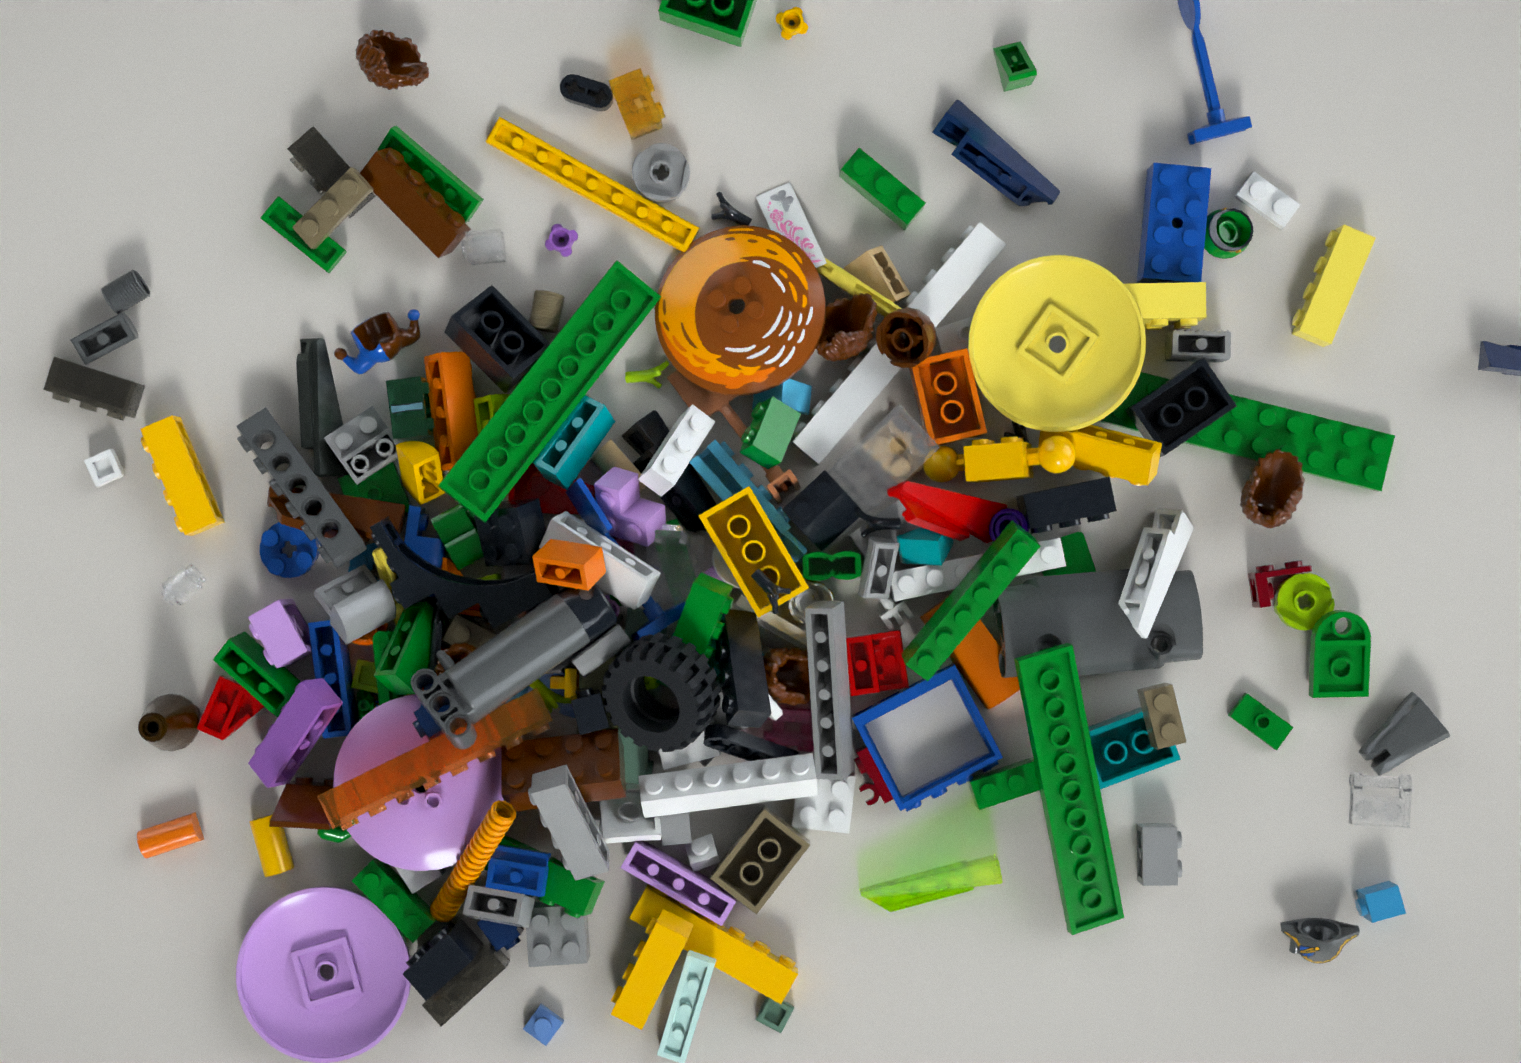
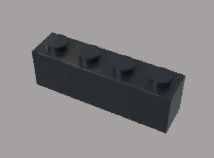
M730 609L727 615L723 613L720 622L724 623V627L719 638L715 639V660L719 663L720 671L718 681L723 692L722 711L726 714L727 725L760 728L771 715V706L757 615L755 612Z

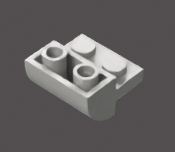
M373 406L324 437L356 485L398 458L396 445L399 442Z
M365 564L315 589V598L331 617V626L346 645L396 618V606L389 588L383 579L377 581Z

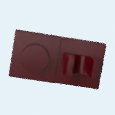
M866 745L856 749L855 751L859 757L855 758L854 761L861 775L867 772L869 778H872L874 782L873 784L866 782L859 786L860 792L866 789H871L874 792L873 797L866 800L867 805L875 804L879 796H881L884 804L893 800Z

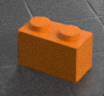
M550 539L532 556L536 579L540 583L589 591L606 573L603 550L599 546Z

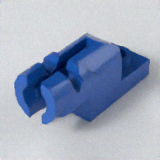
M409 505L404 543L423 559L441 569L443 557H446L447 549L441 539L422 536V531L427 530L429 514H425L426 508Z

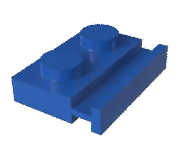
M499 844L489 860L485 887L538 897L545 896L549 871L548 861L551 853Z

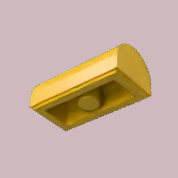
M272 814L249 821L265 877L280 874L294 868L284 828L269 827Z

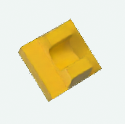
M576 667L565 668V676H551L550 689H564V698H571V696L576 695L575 691L579 689V670Z

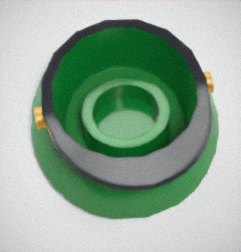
M1227 207L1210 213L1207 216L1204 249L1212 256L1222 259L1233 258L1242 253L1252 240L1254 232L1253 223L1249 216L1241 210L1235 208L1227 209Z

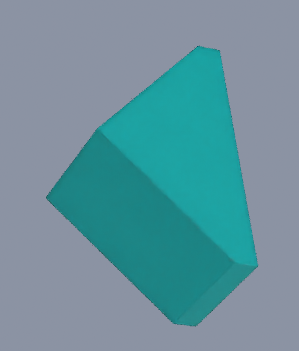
M922 527L896 536L899 543L900 561L904 564L942 566L954 545L952 538Z

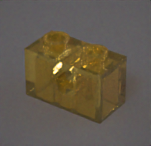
M641 68L609 80L610 88L631 140L663 128L661 119L666 118L660 101L656 103L653 101L651 92H654L655 89L649 75L643 76ZM637 98L643 104V107L638 109L634 102Z

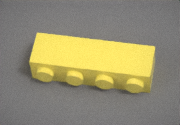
M1345 224L1335 230H1331L1325 241V246L1328 247L1324 257L1321 256L1318 259L1314 268V272L1317 273L1314 282H1310L1304 291L1303 299H1306L1303 308L1302 310L1298 309L1293 317L1292 325L1295 326L1292 332L1293 335L1321 347L1332 344L1374 244L1375 237Z

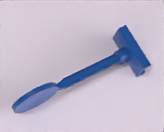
M1177 0L1181 17L1192 33L1191 42L1208 109L1206 115L1209 125L1202 126L1188 133L1189 145L1252 128L1250 116L1226 120L1224 109L1220 107L1205 40L1199 28L1201 20L1199 0Z

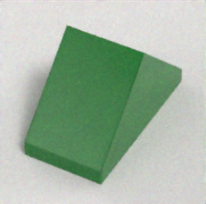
M1021 41L993 48L1004 92L1032 85L1037 76V70Z

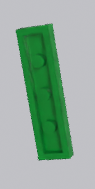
M391 127L377 150L391 147L401 153L404 161L413 170L419 172L424 177V181L434 191L443 196L445 203L453 211L459 213L464 218L465 223L469 222L484 199L399 127Z

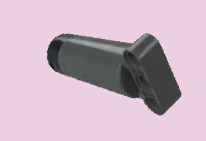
M596 584L589 591L564 587L456 664L444 650H439L436 653V657L446 671L437 676L430 669L418 670L411 678V686L421 704L451 744L459 749L469 748L475 743L477 738V732L473 726L475 723L617 623V616L611 604ZM433 684L430 689L422 690L425 685ZM450 705L447 711L438 712L442 706ZM467 727L464 733L460 735L454 734L458 728Z

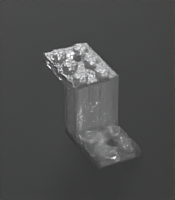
M899 404L840 458L828 471V474L860 509L867 514L888 496L887 489L905 481L940 447ZM901 438L905 441L906 450L903 454L896 455L890 451L889 443L892 439ZM859 517L852 525H850L839 537H837L827 547V549L829 550L841 537H843L855 524H857L861 520V518Z

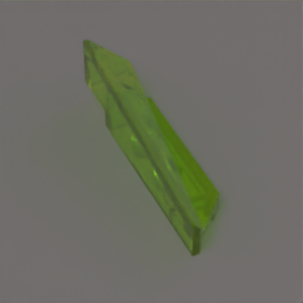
M994 854L968 862L966 860L867 886L860 888L859 891L862 897L893 912L974 890L976 886L1002 884L1003 881L999 860Z

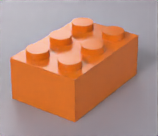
M967 348L928 357L915 367L909 368L927 448L983 436L987 433Z

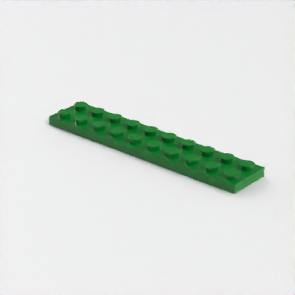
M616 260L439 483L438 487L485 523L660 300L661 296Z
M1141 372L1128 397L1112 413L1101 419V422L1139 432L1125 409L1169 379ZM1229 394L1237 406L1184 442L1258 461V458H1265L1267 453H1273L1276 449L1291 452L1292 455L1298 457V462H1302L1301 469L1305 474L1379 492L1382 491L1395 435Z
M1065 643L1015 658L1014 662L1067 932L1075 935L1123 919L1124 913L1072 644Z

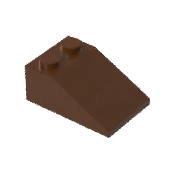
M298 776L295 777V781L287 783L272 814L269 827L330 830L340 824L342 820L334 797V778H324L323 783L313 782V777Z

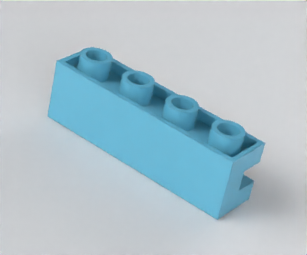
M715 439L702 453L695 456L689 462L722 501L750 486L779 537L791 528L788 524L791 519L782 510L783 508L780 506L778 509H775L769 502L773 498L762 484L758 488L750 480L754 475L744 463L739 466L731 458L735 453L725 441L719 444Z

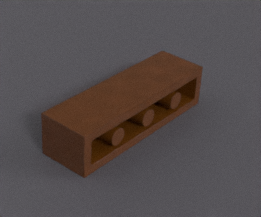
M388 147L376 151L360 172L374 189L373 192L437 258L452 253L471 230L465 223L464 218L445 203L443 196L434 191L424 181V177L404 161V157L397 150Z

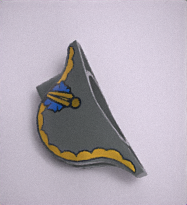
M1303 918L1280 923L1282 933L1290 938L1289 951L1294 954L1299 953L1305 960L1317 964L1334 960L1340 954L1343 947L1360 933L1359 926L1325 918Z

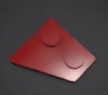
M223 675L219 676L197 726V730L220 740H226L265 706L237 681Z

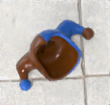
M412 309L408 312L407 316L410 319V324L407 329L399 328L389 312H383L365 320L351 331L353 340L359 349L357 357L354 358L347 355L346 350L343 348H337L334 351L335 357L342 360L357 374H365L376 363L392 360L401 349L416 343L420 339L419 311Z

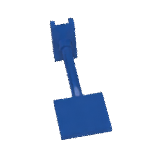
M582 478L576 480L566 491V494L581 518L588 526L618 545L617 541L609 534L613 527ZM650 595L648 601L642 604L643 612L649 621L631 635L632 639L639 640L642 636L648 634L655 635L680 619L686 602L684 601L663 611L659 603H655Z

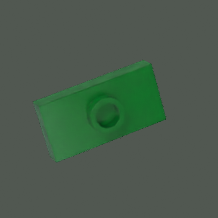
M1247 693L1242 695L1228 715L1274 750H1278L1294 728Z

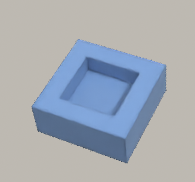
M541 1003L523 1030L547 1046L564 1020Z

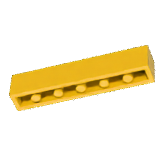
M647 884L629 918L647 928L652 916L658 919L662 909L694 924L683 948L684 950H691L717 959L714 967L777 1003L782 1004L798 976V968L795 967V961L782 954L780 957H777L769 952L771 948L758 940H755L753 943L744 938L746 934L738 928L730 926L728 929L723 925L720 926Z

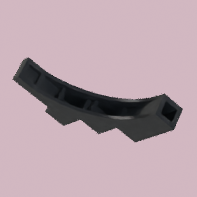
M389 516L370 527L375 544L383 549L387 556L386 561L389 568L398 575V578L390 583L394 599L399 604H402L404 609L434 593L437 607L442 613L447 615L448 619L479 603L482 618L487 623H490L492 628H495L546 601L559 591L557 585L537 582L535 570L512 578L492 580L468 578L453 574L426 561L407 546L401 539Z

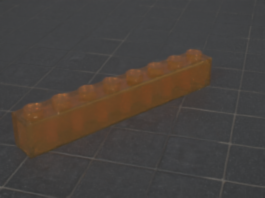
M536 688L499 706L475 723L473 726L477 732V738L475 743L469 748L459 749L454 747L445 734H442L317 797L332 829L341 826L344 831L360 823L357 818L359 816L369 813L370 817H373L387 810L386 803L396 799L399 804L415 796L412 790L422 785L427 790L442 782L440 777L449 772L454 777L468 770L467 763L477 758L482 763L496 756L494 750L505 745L507 750L523 743L522 736L532 732L535 737L549 730L550 726L548 723L554 721L539 689ZM467 727L458 728L454 734L460 735L464 733Z

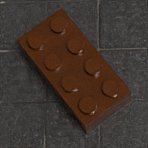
M618 728L593 731L582 735L577 733L501 743V795L503 800L510 803L516 811L538 809L537 805H532L528 795V789L532 785V774L566 764L585 803L625 798L624 745Z

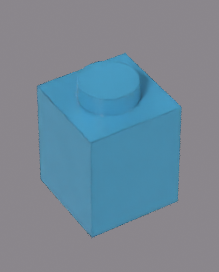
M1391 881L1356 890L1358 899L1355 900L1357 911L1360 916H1363L1372 923L1406 914L1399 886Z

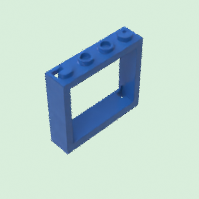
M953 663L936 671L929 681L923 678L909 685L908 688H903L851 716L900 811L906 809L908 812L922 805L921 800L930 795L934 799L945 794L948 791L946 787L955 782L958 785H962L973 779V773L980 769L983 772H987L992 767L998 765V760L1003 758ZM951 680L988 751L902 796L865 724Z

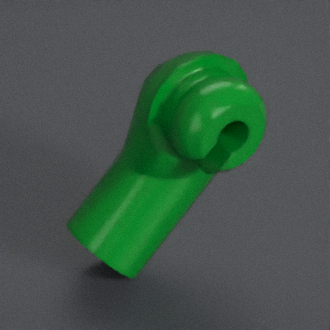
M344 825L335 826L330 830L317 829V834L321 839L336 843L343 842L352 837Z

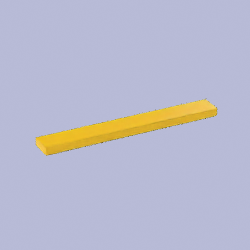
M500 116L486 139V143L679 251L685 252L700 230L699 227Z

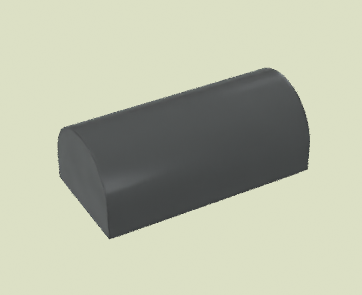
M122 312L70 340L84 364L87 365L137 339L139 336L131 319Z

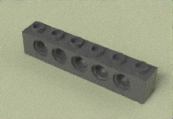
M266 407L236 426L241 435L237 438L238 442L246 453L251 450L257 457L253 460L254 464L262 475L266 472L270 475L272 480L268 483L278 497L283 494L288 500L284 505L292 517L295 519L299 516L304 522L301 529L310 541L316 539L321 547L317 551L326 563L332 561L338 569L366 550L360 535ZM265 442H273L270 448L261 449ZM283 463L289 464V467L284 471L276 470ZM296 486H306L301 493H292ZM312 508H322L318 515H308ZM331 529L338 530L335 537H324L327 531Z

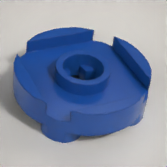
M278 522L262 534L260 557L264 566L271 574L283 578H296L308 573L315 561H317L319 543L316 539L310 541L303 530L282 525ZM290 541L291 545H296L297 551L292 552L293 557L288 558V555L282 551V548L286 546L285 543Z

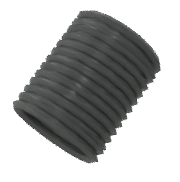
M131 270L125 275L123 274L120 278L118 277L115 281L113 280V282L101 288L104 299L117 314L150 297L148 286L135 270Z

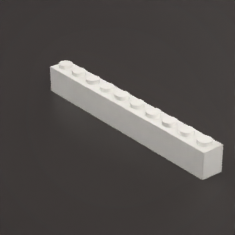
M981 222L975 228L970 225L959 237L963 241L956 250L951 247L941 258L944 265L938 272L932 269L922 282L926 286L918 294L914 290L903 303L907 308L918 309L929 316L935 328L1006 245ZM876 336L867 345V348L870 350L863 359L858 356L848 367L851 374L845 381L839 378L829 391L833 395L825 403L823 400H820L810 412L814 415L807 425L802 422L793 433L795 439L792 444L817 465L822 462L901 369V367L892 365L890 363L891 359L886 354H881L877 346Z

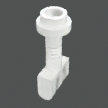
M890 595L888 599H879L886 610L879 617L889 631L895 630L894 625L889 621L892 617H894L899 626L905 623L899 615L901 611L904 612L908 619L914 617L904 600H900L895 604Z

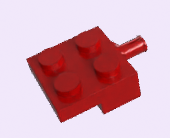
M901 630L846 637L851 696L909 687L907 669L901 655L904 651Z

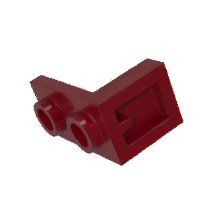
M1302 560L1285 562V568L1275 570L1273 564L1257 566L1256 572L1248 573L1252 606L1254 608L1271 606L1274 591L1272 584L1268 583V577L1312 571V566L1303 565Z

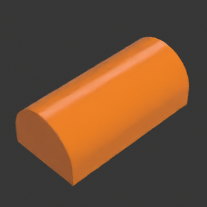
M196 812L137 832V843L140 852L146 859L204 840Z

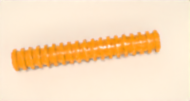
M498 800L491 805L430 906L431 915L437 921L449 922L454 918L467 896L469 885L475 884L505 836V833L516 818V810L510 803Z

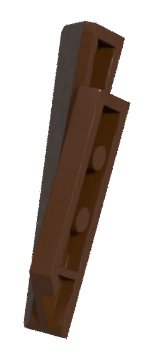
M270 486L267 505L277 511V519L280 524L302 530L301 526L304 525V522L299 516L295 519L292 517L284 505L288 500L283 494L278 497ZM295 487L292 493H301L304 489ZM329 493L360 535L365 545L369 539L373 540L370 527L388 516L399 535H401L406 509L404 504ZM312 508L308 515H318L322 508ZM331 529L325 533L324 537L333 538L337 535L338 530Z

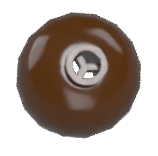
M910 307L894 310L879 323L876 330V342L881 354H886L891 359L890 363L901 368H911L929 357L935 347L936 331L929 316L922 311Z

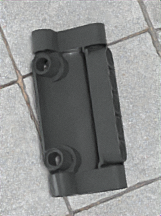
M1130 569L1033 577L1027 579L1021 585L1007 586L993 603L1002 642V648L999 653V669L1002 678L1017 677L1015 658L1065 643L1073 645L1078 676L1158 669L1164 666L1165 663L1172 661L1200 660L1203 655V624L1200 599L1193 572L1191 570L1175 571L1147 638L1140 637L1118 604Z

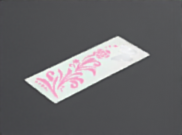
M790 182L756 196L772 231L796 243L810 258L815 268L827 264Z

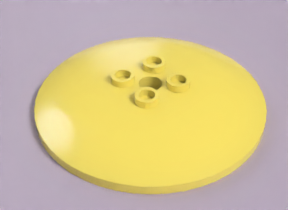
M1050 255L1018 264L1000 276L989 287L973 315L969 331L968 350L975 380L987 400L999 412L1012 421L1031 429L1046 432H1064L1084 428L1100 421L1118 408L1128 397L1140 376L1144 364L1146 333L1138 304L1127 287L1115 275L1102 266L1086 259L1067 255ZM1055 336H1062L1066 341V347L1060 353H1055L1050 349V340Z

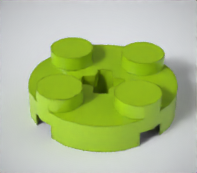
M1311 573L1292 574L1284 579L1276 590L1274 611L1284 624L1293 629L1304 631L1313 629L1316 622L1323 615L1333 611L1335 603L1330 591L1331 588L1323 578ZM1307 594L1309 595L1308 601L1311 602V605L1301 609L1297 601L1298 597H1303Z

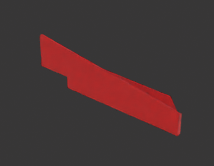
M903 481L887 489L889 497L899 499L905 507L902 515L908 523L958 541L970 538L969 534L984 543L991 542L992 539L989 535L990 521L998 511L1007 508V505L910 481Z

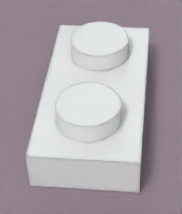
M1256 172L1251 173L1235 195L1237 199L1281 230L1300 206L1298 202Z

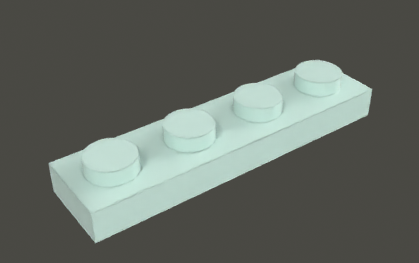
M691 950L688 951L659 1046L658 1056L679 1063H685L717 959Z

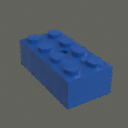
M1153 163L1147 169L1137 283L1201 282L1212 168ZM1172 221H1175L1179 228H1174Z

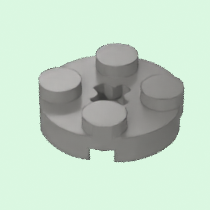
M657 143L649 146V148L637 155L633 163L632 176L640 194L651 201L661 203L676 200L681 196L688 186L690 169L685 156L676 147L670 144ZM660 166H665V171L669 172V176L664 177L663 180H658L657 176L653 174V171L659 170Z

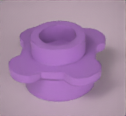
M554 224L551 227L552 232L549 235V239L545 241V247L549 251L555 250L560 252L563 257H568L572 254L571 247L574 241H577L578 234L575 230L569 231L563 228L561 224ZM560 238H564L563 243L559 242Z

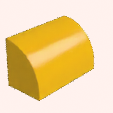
M407 441L397 444L396 450L403 486L418 504L422 505L445 494L438 487L439 483L443 480L439 452L431 445L420 441Z

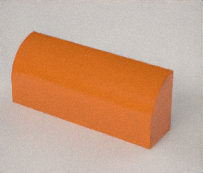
M949 595L920 616L924 624L930 620ZM979 620L951 653L949 658L988 710L1020 690L1018 677L1002 678L999 669L1001 647L983 622Z

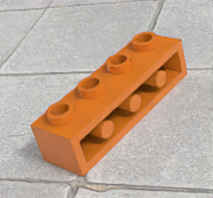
M439 352L424 357L435 449L439 452L442 471H450L478 435L473 400L476 398L473 388L472 365L470 358L464 352Z

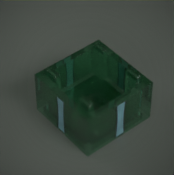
M418 376L387 380L386 387L393 439L400 442L434 439L433 429L435 426L434 419L431 418L428 394L430 393V386L427 379Z

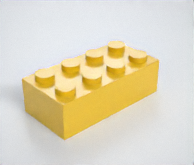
M750 486L699 515L700 520L758 618L772 610L766 593L751 577L759 568L774 584L791 589L790 594H778V606L809 588Z

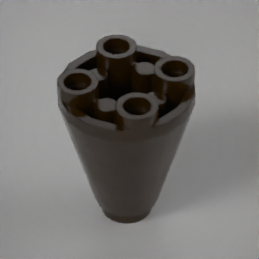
M166 694L159 696L151 701L143 712L138 724L139 734L144 740L160 750L176 751L186 748L194 741L199 732L197 726L200 722V710L191 700L182 695Z

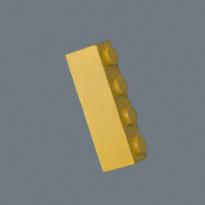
M171 415L141 428L140 430L143 435L141 437L142 446L153 458V472L164 484L165 490H163V495L168 505L173 506L177 516L174 517V521L178 530L184 532L185 535L194 536L225 523L181 417Z
M1095 425L1064 432L1040 431L1038 447H1040L1044 440L1052 436H1062L1071 441L1076 451L1073 466L1078 470L1095 471L1101 473L1104 477H1117L1128 480L1131 484L1137 486H1148L1157 475L1162 447L1160 442Z
M662 909L658 919L652 916L645 933L649 934L646 942L640 940L633 955L638 959L635 965L632 963L628 964L622 979L626 980L624 987L618 985L611 999V1002L615 1003L611 1015L642 1030L689 938L694 924Z

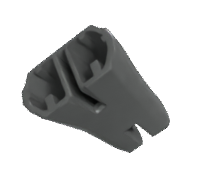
M1411 692L1387 721L1363 744L1358 752L1368 761L1376 757L1384 749L1387 750L1371 764L1373 770L1380 776L1418 753L1450 737V734L1424 701Z

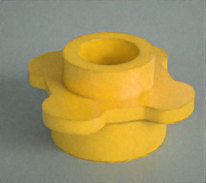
M793 7L784 13L780 12L776 15V23L780 24L783 39L790 40L793 35L805 34L807 32L808 25L803 21V11L801 8ZM793 21L795 24L791 26L789 22Z

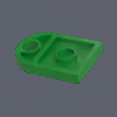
M1334 610L1323 615L1314 625L1310 642V697H1369L1371 633L1368 625L1360 616L1346 610ZM1345 617L1347 628L1343 632L1338 633L1335 629V624L1338 619Z

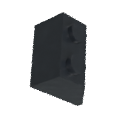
M824 470L782 510L822 552L859 518L855 514V510L861 509L828 472Z

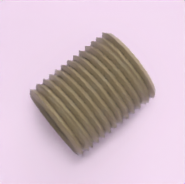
M535 290L530 320L528 321L536 330L557 333L562 315L564 295L545 290Z

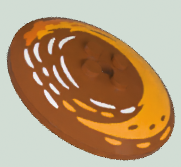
M746 225L725 227L712 231L693 241L685 252L681 251L670 264L662 278L658 289V294L661 298L655 305L657 335L663 351L673 366L695 385L714 393L731 396L761 393L779 386L795 375L806 364L816 349L823 332L826 316V299L823 284L817 269L806 253L796 243L775 231ZM736 300H742L745 303L744 310L739 314L730 312V306Z

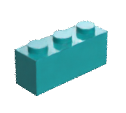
M586 395L581 399L534 461V465L546 480L568 490L616 422L606 405Z

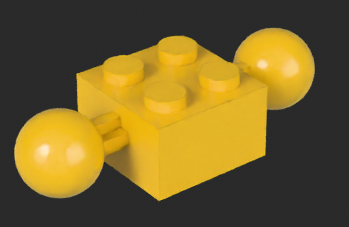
M1018 436L1000 438L1001 443H995L994 440L977 439L971 440L972 446H963L964 454H957L952 448L947 446L934 447L926 454L923 466L926 475L933 481L940 483L952 480L959 471H965L967 482L979 483L1034 478L1033 465H1041L1051 473L1067 471L1074 464L1076 451L1071 441L1062 436L1049 437L1042 442L1040 447L1032 448L1031 443L1023 442V438H1018Z

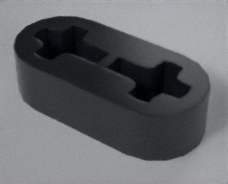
M575 74L565 76L560 82L561 94L570 103L595 111H606L613 104L612 90L602 82ZM573 82H577L578 88L584 90V93L575 91L573 95H569L566 86H572ZM600 91H604L605 97L608 99L602 100L600 104L596 103L594 96L589 95V93L599 94Z

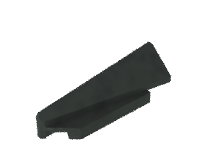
M323 338L300 339L301 354H297L296 367L301 448L314 449V474L316 476L348 475V472L324 439V437L343 425L325 340Z

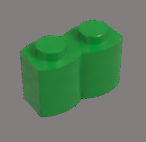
M460 503L430 519L458 570L484 557L477 527L474 523V514Z
M842 551L833 555L823 552L806 554L802 556V576L812 581L826 580L830 577L841 580L858 578L861 576V555L852 551Z

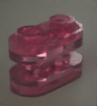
M780 707L783 715L776 721L770 717L767 718V720L773 721L772 730L763 731V739L785 747L786 745L797 746L798 751H814L811 709ZM784 722L802 723L801 731H784Z

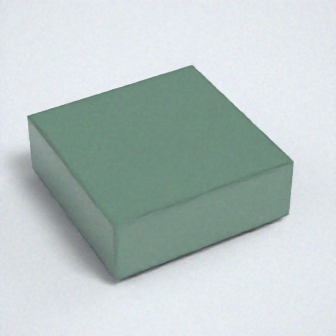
M766 997L755 1020L782 1033L794 1010V1005L784 1000L782 1004H779Z

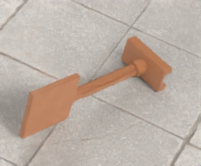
M678 370L667 377L688 407L693 404L709 417L715 412L720 411L741 439L747 427L729 404L737 396L723 395L705 390L689 381ZM761 466L766 472L765 477L770 482L766 487L778 505L783 502L779 494L781 492L786 493L789 490V486L792 485L796 491L801 489L796 476L790 469L784 473L779 466H774L770 469Z

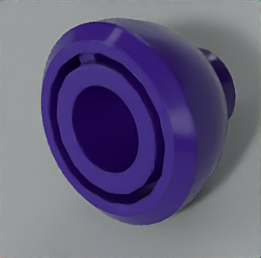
M1012 508L998 511L992 517L989 524V535L994 542L1012 520L1029 532L1025 516Z

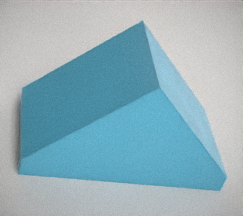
M788 379L770 390L753 394L752 410L759 402H764L773 396L799 413L809 415L812 386Z

